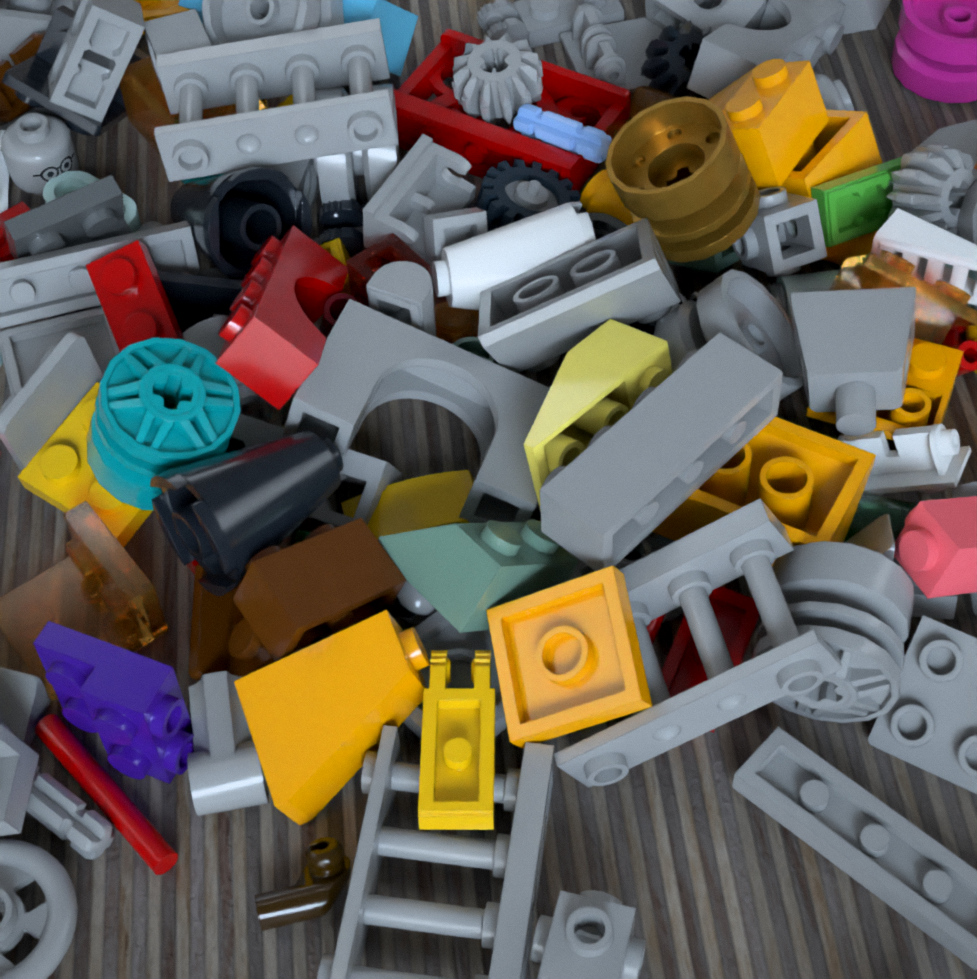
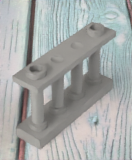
M380 18L157 55L156 68L170 115L179 113V124L154 128V136L169 182L228 173L249 167H264L399 144L389 89L373 91L372 81L390 78ZM349 85V96L316 101L315 89ZM293 94V105L259 110V100ZM236 104V114L203 119V109Z
M760 498L619 569L625 577L653 707L644 709V711L609 728L607 722L581 729L579 730L582 737L581 741L554 753L557 767L588 788L616 783L628 774L630 768L785 695L796 696L810 692L823 682L824 677L843 669L838 655L814 629L802 635L798 633L771 566L775 559L793 551L794 548L785 527ZM744 575L773 649L734 667L708 596L712 590ZM682 606L708 680L670 697L647 626L652 620Z
M383 725L378 752L367 751L363 763L361 791L362 794L369 795L335 954H323L317 979H453L361 966L369 925L481 940L482 948L493 949L489 975L475 974L474 979H526L554 784V745L525 742L521 769L509 768L507 775L495 773L494 803L504 804V811L514 812L511 834L498 833L497 840L389 827L396 791L419 793L420 764L403 762L398 727ZM383 856L493 870V878L504 879L500 903L488 901L486 908L482 909L376 895Z

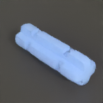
M529 103L521 105L517 116L513 119L514 129L526 137L535 140L540 139L543 143L577 155H583L584 159L595 163L603 162L607 158L612 138L606 135L603 130L592 126L585 127L581 122L551 111L544 112L542 108Z

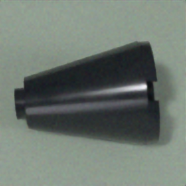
M249 167L187 182L175 192L170 206L173 223L187 221L191 226L195 247L223 274L231 279L243 280L253 267L251 264L252 259L271 235L280 241L294 225L310 238L312 230L310 206L303 192L296 189L288 179V176L278 170L266 167Z
M307 430L167 469L151 478L150 487L162 489V494L151 500L159 524L178 558L184 566L196 560L207 573L206 576L197 581L213 595L223 596L242 582L246 574L245 566L252 557L268 547L279 546L340 487V471L343 470L344 465L337 447L329 438L325 436L319 438L315 433Z

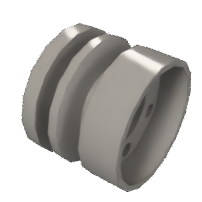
M819 541L793 547V551L777 558L772 568L798 633L802 635L814 629L838 655L843 669L824 677L823 682L810 692L796 696L785 695L773 701V703L789 712L804 717L837 723L869 721L889 712L899 699L900 673L904 669L905 662L904 642L909 637L914 605L913 582L902 567L879 552L855 544ZM761 622L757 629V645L752 652L751 659L773 649L763 622Z

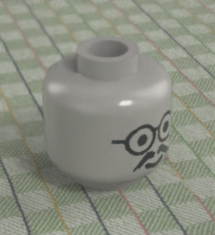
M39 113L23 115L8 126L1 137V151L9 175L15 185L25 192L43 196L44 186L50 179L67 171H79V157L72 133L65 122L55 116Z

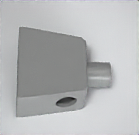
M915 287L791 293L793 339L809 409L815 412H836V428L845 435L861 436L872 432L876 428V410H895L903 405L915 336Z

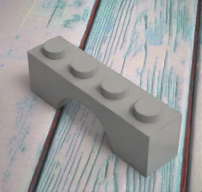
M769 0L758 30L726 23L702 39L687 88L710 99L757 65L771 59H783L785 62L810 60L813 68L820 57L826 53L832 54L838 46L845 28L839 22L846 5L837 0Z

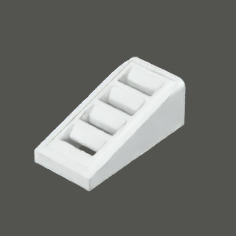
M897 208L874 236L867 274L887 283L902 287H915L918 291L977 306V281L968 277L969 270L977 271V245ZM946 264L953 265V269H951V268H949V267H947V266H945V265H946Z

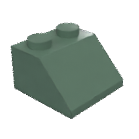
M533 519L527 522L489 520L487 523H454L380 536L378 538L379 543L405 579L460 633L490 630L487 609L567 582L579 563L562 546L541 532V522Z

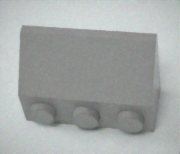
M643 218L480 292L478 339L483 348L502 367L516 373L528 370L531 373L539 372L556 363L561 354L568 352L609 319L625 325L636 321L646 324L668 314L672 309V305L681 302L676 279L648 218Z

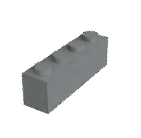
M720 332L700 350L693 349L682 358L675 372L656 388L649 387L643 391L635 401L632 409L613 426L607 425L601 428L593 436L586 450L567 466H559L548 475L540 489L541 532L595 571L612 565L616 566L778 415L783 371Z

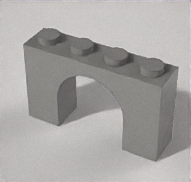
M349 299L327 337L319 365L301 384L293 398L282 437L307 430L315 433L319 438L325 436L334 443L343 460L363 420L377 406L397 399H419L435 403L461 418L475 435L480 448V468L459 518L466 519L470 523H487L489 520L527 522L538 500L524 442L550 387Z

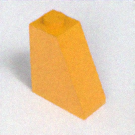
M385 610L234 681L274 806L299 826L313 820L363 766L367 751L376 752L378 750L383 725L399 727L423 701L424 688H427L421 669L429 666L430 661L424 645L413 627L403 631L391 614Z

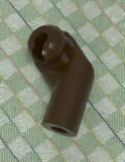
M323 837L312 841L305 849L307 865L294 886L255 895L256 909L262 931L319 918L329 912L350 877V860L344 855V847L338 840L331 837Z

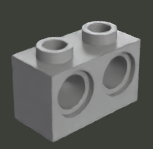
M81 0L48 75L50 102L102 123L145 29L140 3L134 0Z

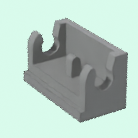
M422 134L363 208L364 247L395 262L408 261L423 267L427 261L423 216L466 209L475 198L476 186L463 178L456 177L448 168L453 169L458 174L466 175L472 167L471 164L461 155L433 143V138Z

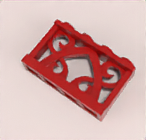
M446 29L440 36L441 42L398 90L394 89L399 147L410 151L421 135L425 134L433 138V143L464 157L472 166L467 173L480 178L486 176L487 170L493 166L497 169L498 163L502 161H507L512 167L515 159L524 160L525 166L530 168L533 161L542 163L541 171L548 173L550 169L559 172V181L568 178L573 183L571 191L578 190L580 194L581 187L600 164L584 159L583 155H577L543 143L540 139L535 140L526 137L519 131H516L514 127L504 129L485 122L482 116L473 118L467 115L463 110V106L459 105L458 100L455 99L453 90L446 86L443 81L447 77L453 78L454 58L463 55L465 44L480 45L483 43L481 39L452 29ZM541 60L543 91L541 93V100L532 103V105L542 108L544 112L551 111L581 122L583 126L588 125L603 130L606 135L611 136L613 141L621 127L630 121V91ZM433 93L437 96V98L430 102L427 101Z

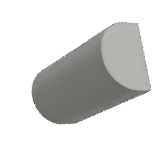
M408 261L392 262L379 268L366 285L369 307L436 337L433 288L429 272L421 265Z

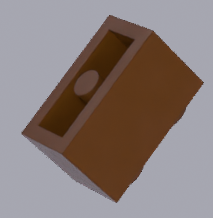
M359 518L337 528L333 524L323 525L307 535L302 542L281 550L279 546H271L260 551L246 564V574L232 600L272 659L276 662L310 646L311 642L319 635L331 636L391 606L407 580L363 519Z

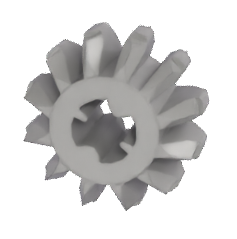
M507 32L499 40H491L485 34L482 44L466 43L463 55L454 58L452 69L454 82H452L455 99L458 100V104L463 106V110L468 116L473 118L482 116V119L490 124L496 118H504L510 125L513 115L518 113L521 105L532 104L541 100V93L543 91L541 78L543 77L542 63L538 59V54L532 52L527 39L513 42Z
M938 144L918 146L914 153L903 154L901 170L891 172L894 186L893 191L886 197L892 200L893 206L888 214V219L899 208L958 236V215L965 194L977 180V170L973 168L972 155L962 153L958 149H951L948 145Z

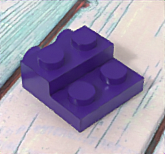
M48 621L33 644L46 671V679L53 686L63 708V716L71 724L89 733L98 732L107 752L108 762L116 770L128 777L141 780L148 775L170 784L176 774H183L188 769L187 755L190 752H194V734H192L191 719L173 667Z

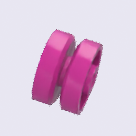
M902 0L898 21L900 29L895 38L891 58L894 75L905 88L926 99L943 103H969L976 101L977 0Z

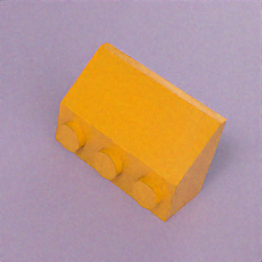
M775 417L652 532L677 541L760 498L785 527L793 547L819 541L844 543L873 468L876 455Z

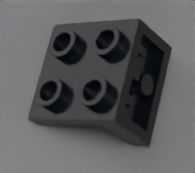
M62 5L55 9L36 55L8 69L4 74L2 82L13 88L15 95L26 104L37 108L45 107L63 117V121L71 130L82 135L100 136L132 113L153 68L150 55L138 48L135 49L102 123L50 102L48 75L76 13Z

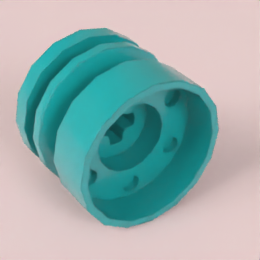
M150 338L128 345L110 360L99 385L98 396L95 401V411L92 415L87 434V462L98 483L118 501L142 510H154L151 499L162 494V489L150 487L152 477L167 469L225 453L241 412L239 388L232 375L216 364L217 358L207 349L182 339Z

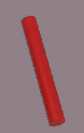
M50 714L42 718L35 727L36 735L156 875H162L169 871L178 860V854L58 715Z

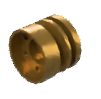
M686 96L661 101L640 111L622 126L609 145L605 166L610 181L624 206L630 210L634 223L643 218H648L666 260L680 263L697 261L722 252L746 234L758 215L761 195L755 180L748 169L743 154L739 150L722 109L707 99Z

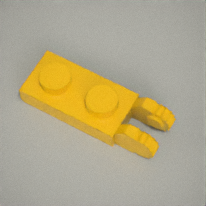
M431 650L429 688H424L418 798L419 830H494L496 697L495 688H491V650H475V658L471 661V681L474 684V688H448V684L451 682V660L448 658L447 650Z

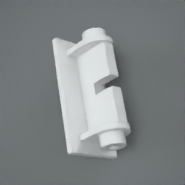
M941 423L895 429L892 437L897 450L889 449L883 430L872 431L861 436L841 434L838 437V441L876 455L873 468L861 496L864 499L876 498L885 493L919 491L932 494L947 488H956L972 452L970 446L960 447V438L956 429H946Z

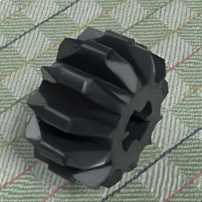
M690 20L684 23L679 31L672 25H669L662 30L659 39L651 40L645 50V56L648 60H645L640 74V76L652 80L646 88L647 95L661 94L664 97L662 101L686 96L708 100V98L688 89L687 85L702 39L712 33V27L704 29L701 34H697ZM683 66H686L688 69H690V72H687L685 69H683Z

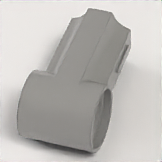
M228 671L204 674L201 680L188 687L192 734H194V752L188 753L187 765L190 790L197 816L269 803L267 781L234 684L235 680L242 677L232 675Z

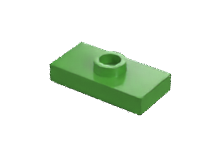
M902 157L811 187L812 198L817 199L826 247H832L877 231L888 220V214L893 206L892 200L886 197L893 191L894 182L891 172L901 170Z

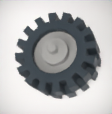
M515 159L512 167L507 161H502L498 163L497 169L492 166L487 170L475 207L486 211L488 232L559 205L577 202L581 198L579 191H571L573 183L568 178L559 181V172L550 169L548 173L541 171L542 163L533 161L530 168L525 166L524 160Z

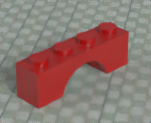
M294 225L280 241L271 235L251 261L253 267L240 285L243 289L230 306L232 313L218 332V335L225 340L216 364L278 410L281 409L319 365L327 338L317 329L314 323L324 313L325 302L331 296L341 293L349 271L347 266Z

